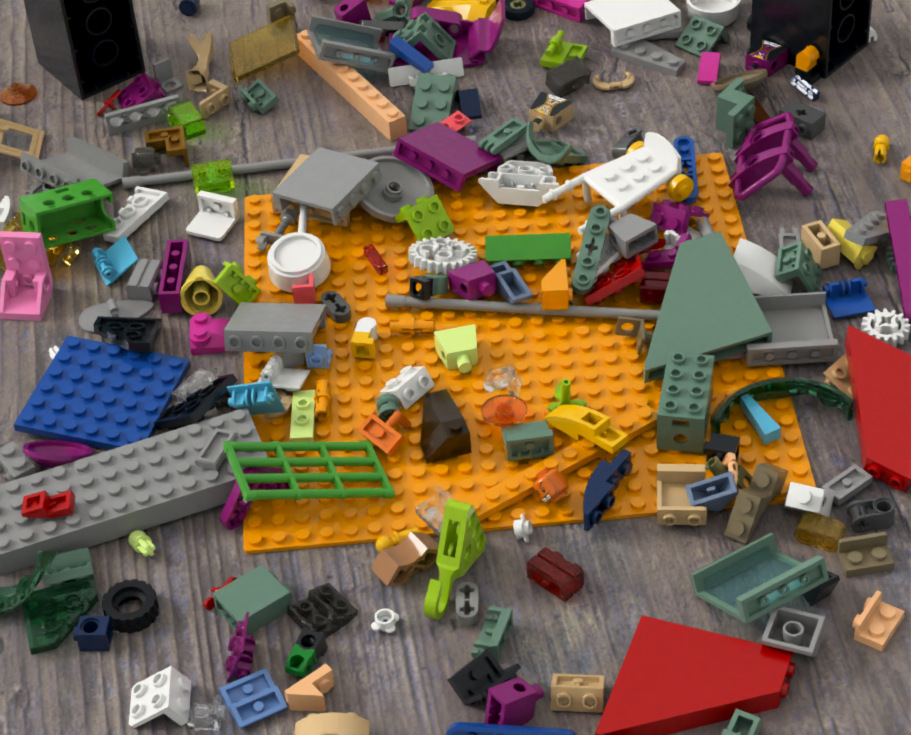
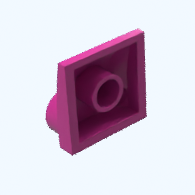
M202 312L192 316L190 319L191 354L235 352L225 351L224 329L230 319H212L209 314Z

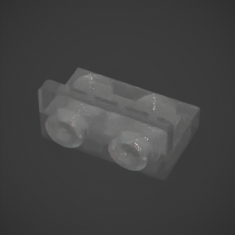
M215 366L209 371L202 368L197 369L171 393L172 400L178 403L187 401L185 398L200 388L203 390L205 387L212 385V381L220 377L219 369Z

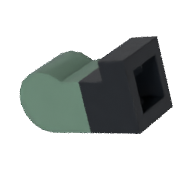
M431 273L410 277L411 297L425 301L429 300L432 296L448 293V275ZM417 283L421 284L419 291L416 290Z

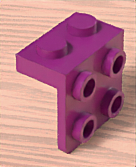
M143 72L129 86L121 90L118 100L122 109L146 103L149 99L157 100L166 97V93L160 88L162 86L155 77L152 79Z
M663 200L662 203L654 202L650 221L657 224L658 230L664 232L666 230H674L680 236L683 233H687L690 216L709 218L710 213L704 212V208L699 206H688V203L676 201L675 203Z

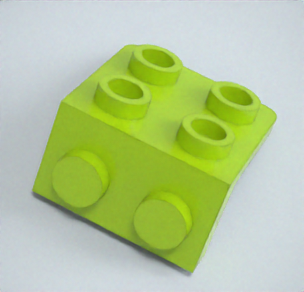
M437 194L429 198L427 195L416 199V205L411 206L409 203L399 208L401 213L394 216L397 223L407 220L418 241H422L423 238L430 240V237L437 239L441 236L443 238L454 232V226Z

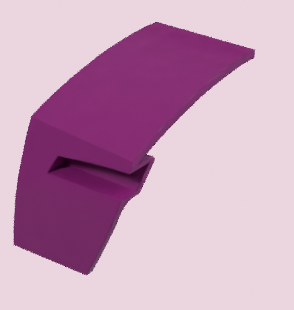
M505 0L498 1L490 17L478 18L475 21L464 20L462 15L457 12L416 6L411 9L410 20H415L426 12L456 41L452 58L461 57L463 68L479 66L485 62V53L493 52L505 23ZM389 33L388 36V52H390L389 42L393 39L394 33ZM421 41L413 46L430 61L440 60ZM397 58L392 67L410 64L401 58Z

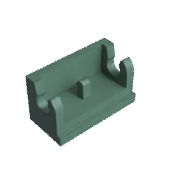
M490 606L487 612L497 614L498 617L486 615L485 623L478 640L474 642V649L471 655L475 658L484 650L489 649L499 663L513 627L512 608L508 607L505 609Z

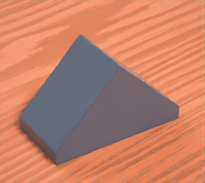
M732 471L685 485L690 506L707 507V510L720 512L738 494Z

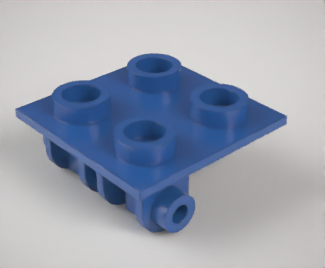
M858 277L851 279V283L849 279H846L845 285L842 280L826 283L823 289L820 290V292L826 291L825 303L834 319L871 313L876 310L864 288L867 287L866 278Z

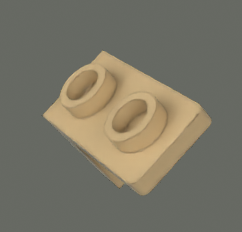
M214 79L207 82L209 97L199 103L201 118L206 119L231 103L229 86Z

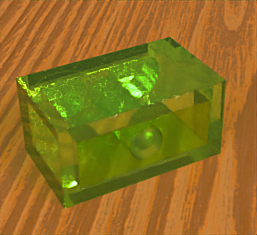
M189 99L168 106L169 114H167V120L174 127L183 126L185 140L206 134L204 119Z

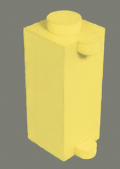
M832 218L827 228L841 244L840 252L854 263V267L857 270L861 269L863 265H868L878 247L875 244L861 246L844 239L845 231L852 225L847 220Z

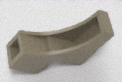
M768 462L756 465L750 486L738 491L724 535L745 544L750 543L752 534L764 510L772 499L782 492L788 470Z

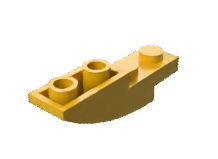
M560 405L544 417L547 423L574 439L580 440L584 437L612 454L629 442L628 434L610 424V417L584 406Z

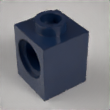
M80 616L78 626H75L73 629V639L77 641L80 651H110L114 633L110 616Z

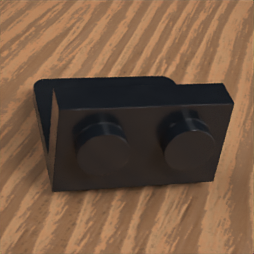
M486 649L448 678L447 681L464 705L472 702L477 705L483 700L487 701L489 688L517 678L516 672L521 669V666L517 663L502 669L489 649Z

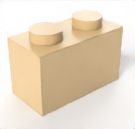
M819 220L802 225L801 241L806 248L811 250L814 261L821 266V269L839 265L841 244L825 224Z

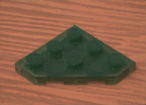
M94 577L36 590L22 601L31 655L57 649L73 631L74 627L78 625L80 616H86L99 601Z

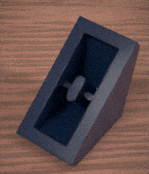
M478 89L458 91L456 97L460 112L469 119L482 118Z

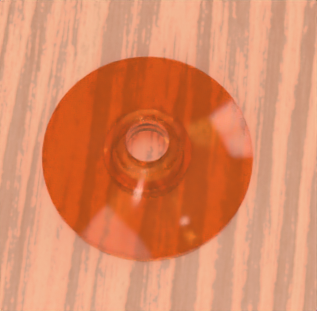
M13 83L1 90L0 101L9 106L23 105L32 101L36 97L37 91L35 86L30 83Z
M497 395L488 399L483 404L481 413L487 423L498 427H509L525 419L527 405L517 396Z

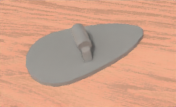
M111 298L107 303L97 304L84 310L79 316V326L87 333L96 334L94 333V323L98 316L142 318L154 309V304L146 300L115 301V299Z

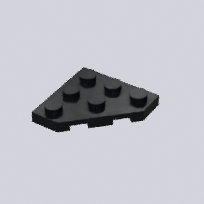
M98 316L94 323V333L137 353L151 351L162 328V319Z
M234 374L216 378L212 381V385L205 387L203 390L200 388L185 398L187 401H183L177 406L172 405L166 409L154 422L157 430L166 428L170 430L177 426L184 427L187 424L201 422L205 418L204 414L214 409L219 404L218 400L221 397L229 394L227 386H233L238 381Z

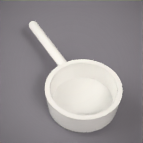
M686 0L687 14L690 20L695 14L726 27L737 19L741 0Z
M300 204L298 232L289 233L279 238L270 247L267 255L271 282L277 288L286 292H292L293 285L309 284V274L313 273L316 288L324 282L331 270V261L323 242L318 237L306 233L308 205Z

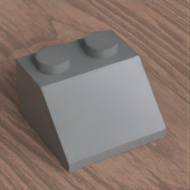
M779 606L772 610L761 639V644L812 657L817 656L824 638L825 616Z

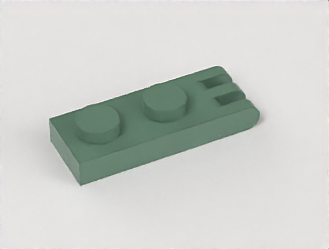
M512 118L481 140L478 148L496 155L524 135L527 130V124Z

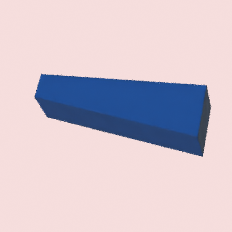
M397 34L389 42L390 52L422 73L430 72L434 68L432 61Z

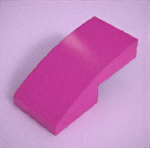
M702 52L697 84H711L718 80L721 53Z

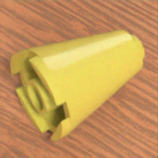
M199 265L193 268L180 291L181 305L191 315L200 312L212 315L222 304V290L213 283L215 277L207 266Z

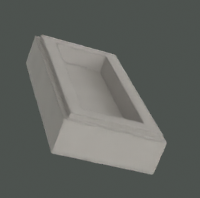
M215 428L195 459L196 466L218 471L227 456L223 443L224 441L236 442L238 439L237 433Z

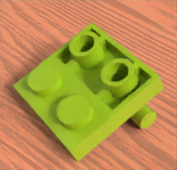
M559 30L549 41L548 48L540 59V66L576 72L588 53V45L562 41L565 33Z

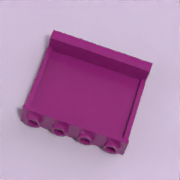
M439 122L398 138L393 155L457 192L463 190L467 178L484 170L497 172V167H499L502 158L498 154L492 155L490 152L478 148V143Z

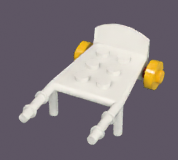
M655 132L645 133L644 142L637 141L633 143L627 150L626 155L587 171L572 180H566L565 184L556 189H549L548 193L541 196V200L544 204L551 200L555 201L558 196L567 191L572 192L576 186L582 184L585 203L592 201L591 188H593L614 206V208L610 209V218L619 215V219L627 215L628 208L664 183H667L668 195L673 200L680 202L691 194L694 182L687 175L681 174V156L671 143ZM587 220L585 224L577 228L580 235H583L585 232Z

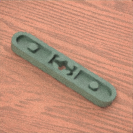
M602 205L594 206L589 212L572 277V289L580 295L588 294L593 289L610 223L611 212ZM592 242L594 243V250L591 256H588Z

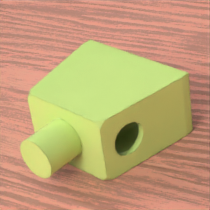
M475 324L434 332L436 352L447 369H459L461 373H467L472 369L473 365L478 364Z

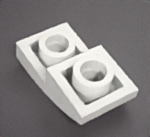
M4 196L0 203V231L12 232L14 215L9 196Z

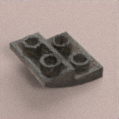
M326 583L309 590L307 599L289 605L287 607V615L301 629L304 627L322 633L326 638L348 624L358 615V610L330 583Z

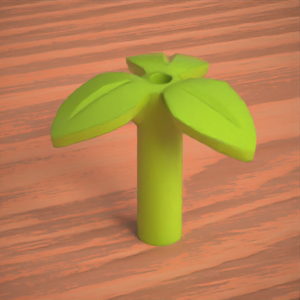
M565 378L559 381L555 388L554 396L560 402L550 403L547 410L552 412L558 406L566 404L586 407L587 403L581 399L570 400L571 381Z

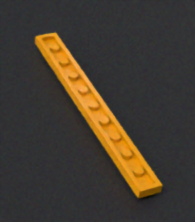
M646 404L614 421L611 425L628 434V441L657 426V413ZM583 438L464 503L472 504L479 521H482L536 492L533 488V484L537 480L535 475L546 467L549 471L556 468L565 476L608 453V451Z

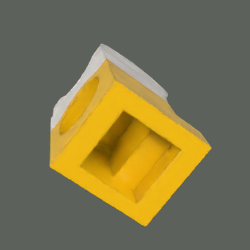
M365 317L357 322L351 339L352 357L374 359L376 354L374 341L378 338L375 319Z

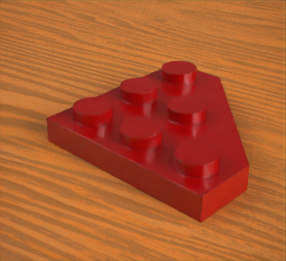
M640 253L629 259L625 257L614 264L613 272H605L596 281L595 288L590 293L584 295L587 305H598L608 295H616L622 292L625 286L641 282L644 279L643 277L646 276Z

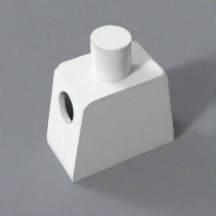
M790 482L784 508L829 518L834 494L825 489Z

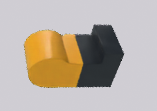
M809 45L800 51L796 56L795 75L801 76L811 85L820 79L821 72L816 71L819 52L814 46Z

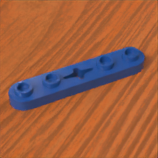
M682 136L674 140V148L681 156V174L691 178L694 182V187L691 194L681 202L692 205L698 201L694 141L690 137Z
M455 722L450 725L446 735H576V733L569 729Z

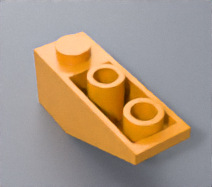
M561 259L541 280L542 310L568 309V301H573L570 267H566L565 259Z

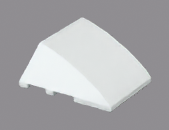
M509 160L497 167V172L490 171L487 178L481 177L478 179V183L498 204L539 207L543 203L541 196L548 193L549 189L554 190L560 186L556 182V176H553L551 165L544 162Z
M740 238L733 256L752 293L759 296L790 294L796 277L791 280L778 282L775 278L777 256L755 243Z

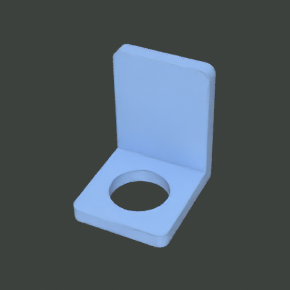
M313 344L314 352L305 353L307 368L329 369L333 354L332 349H327L325 344Z

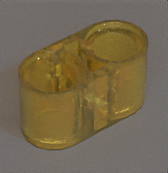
M805 512L794 531V537L802 544L834 552L838 548V540L842 539L845 535L846 526L837 519Z

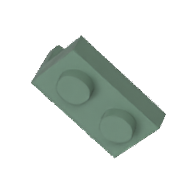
M260 78L246 90L240 84L237 86L241 91L239 96L254 112L258 110L262 115L280 101Z
M87 547L41 558L45 586L51 584V588L63 586L66 584L65 581L75 579V582L90 579L89 575L94 574Z

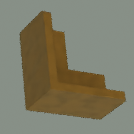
M183 126L144 132L148 152L166 150L168 158L183 155L185 167H189Z

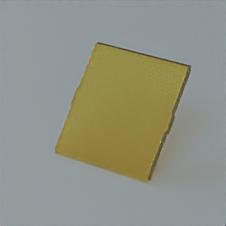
M288 15L229 43L233 82L241 81L299 54L300 50L293 15Z

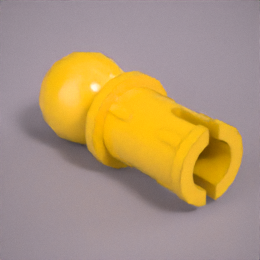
M881 134L874 139L873 160L877 164H880V159H882V164L887 159L886 154L889 152L890 140L886 135Z
M414 526L398 533L394 531L393 537L380 536L375 543L376 550L380 553L384 548L398 545L411 531L419 532L418 527Z

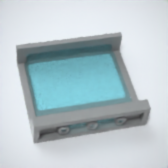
M315 15L311 16L307 33L319 60L388 73V68L393 66L396 57L394 53L381 50L379 41L383 30L380 28Z

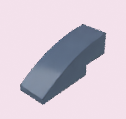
M506 261L489 265L495 272L496 292L504 300L514 304L533 298L532 292L515 267L510 268Z

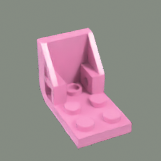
M0 231V247L6 266V272L1 282L0 319L42 321L53 294V278L42 234Z

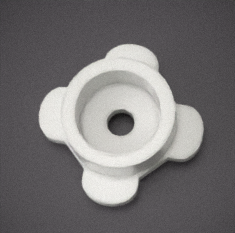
M520 514V519L514 520L513 523L514 533L517 539L524 538V542L528 543L529 535L533 533L532 523L530 520H526L524 514Z
M380 609L375 613V622L371 624V628L374 631L381 630L393 633L396 629L395 623L399 621V615L390 609Z

